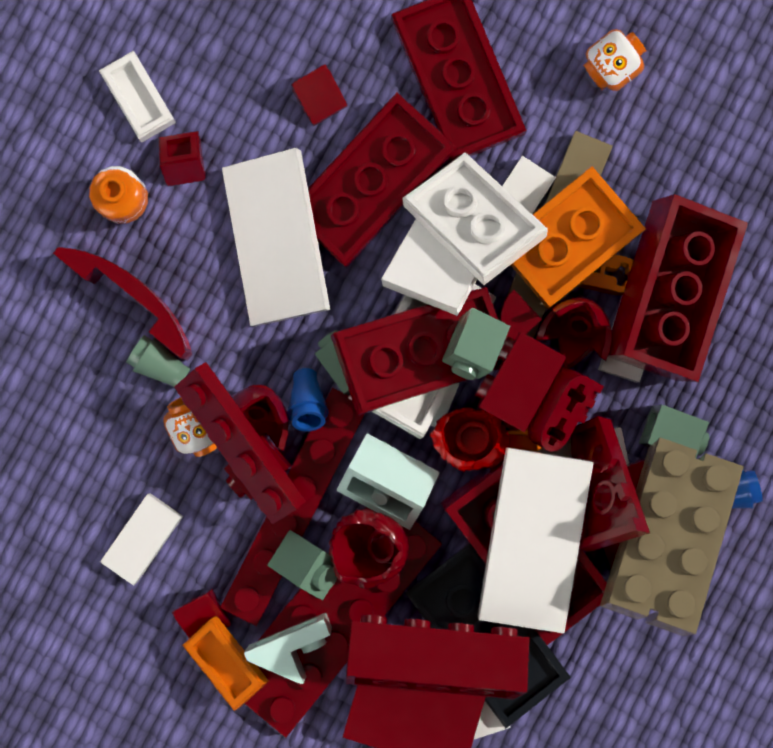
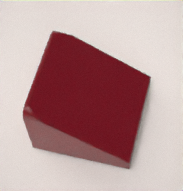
M322 65L291 84L295 97L313 127L348 107L327 65Z
M198 131L159 137L160 168L168 186L205 180V167Z
M213 589L172 611L175 620L189 638L211 618L216 616L226 628L231 626L225 611L220 608L221 604Z

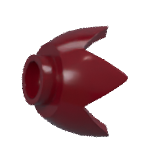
M572 298L552 308L542 322L536 340L558 339L560 353L566 356L564 366L569 369L582 361L593 350L597 352L600 358L607 361L611 347L612 331L608 316L601 306L587 298Z
M251 385L235 393L232 396L233 400L260 437L265 434L269 435L275 446L283 451L288 436V414L279 396L271 388L264 385Z

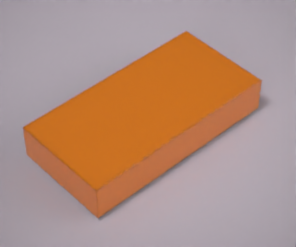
M217 616L211 618L182 645L234 711L239 709L269 682L257 665L246 660L245 650Z

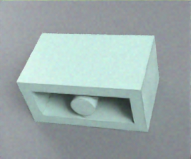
M366 434L336 491L377 513L391 517L401 526L410 530L424 508L440 472L427 466L422 461L416 460L397 450L388 443Z

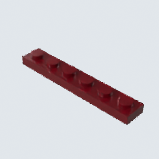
M333 387L325 401L329 410L325 424L321 428L309 432L288 473V477L306 502L273 525L266 516L220 606L221 609L256 627L282 578V575L267 566L289 530L303 537L365 415L357 416L353 401L348 398L349 396L344 395L343 392Z

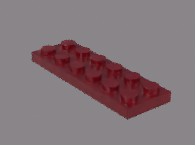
M416 521L410 530L402 526L403 531L408 537V557L404 567L395 577L385 584L382 583L369 589H362L357 585L340 582L337 578L335 584L329 589L323 600L300 588L257 640H262L323 613L327 614L332 626L330 636L325 637L327 642L325 645L308 653H303L301 648L296 650L306 673L304 684L297 683L257 666L269 682L244 704L285 738L348 662L352 621L361 622V615L384 617L442 545L441 541Z

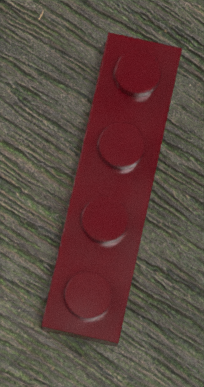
M207 362L196 367L174 386L181 396L183 403L191 410L206 431L209 439L219 449L231 466L234 474L244 484L256 501L259 509L267 516L272 525L297 510L306 502Z

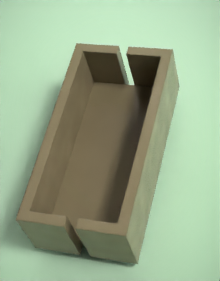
M660 437L648 448L636 487V494L650 533L619 543L600 607L636 620L647 617L645 622L647 624L680 636L696 634L744 466L707 453L696 459L697 450ZM650 609L656 611L655 613L649 614Z

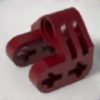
M561 366L528 426L530 440L547 451L554 452L560 450L569 440L578 421L583 424L585 423L589 409L593 408L596 402L594 400L601 393L604 386L581 373ZM501 420V423L504 424L507 428L517 429L512 425ZM552 426V429L548 434V429Z

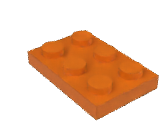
M592 166L533 214L548 228L547 237L512 263L511 266L546 308L550 309L638 237L646 228Z

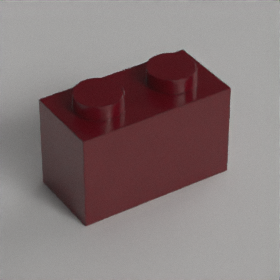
M520 332L515 339L509 336L506 338L497 358L502 361L495 376L490 374L485 376L475 396L481 398L478 405L479 408L525 433L563 365L566 356Z

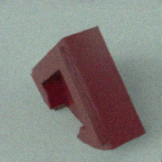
M515 290L505 299L501 309L500 321L511 326L506 338L509 336L515 339L520 332L527 334L542 320Z

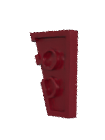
M597 416L586 421L584 424L577 425L571 434L572 458L593 462L579 550L590 552L649 534L650 531L611 419Z

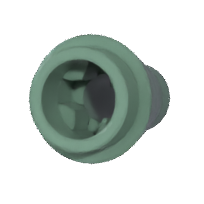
M145 335L141 337L126 361L127 364L134 367L133 372L173 387L185 378L190 371V368L178 360L155 337L151 340Z

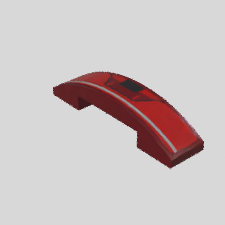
M57 247L53 252L55 256L78 275L93 284H96L105 274L158 318V321L148 331L181 359L188 361L193 355L187 337L169 307L152 289L137 277L116 264L85 251Z

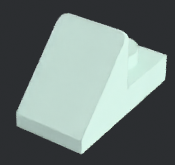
M323 613L250 644L245 650L244 655L248 662L297 683L304 684L306 673L296 650L301 648L303 653H308L322 647L327 643L325 637L330 636L332 626L327 614Z

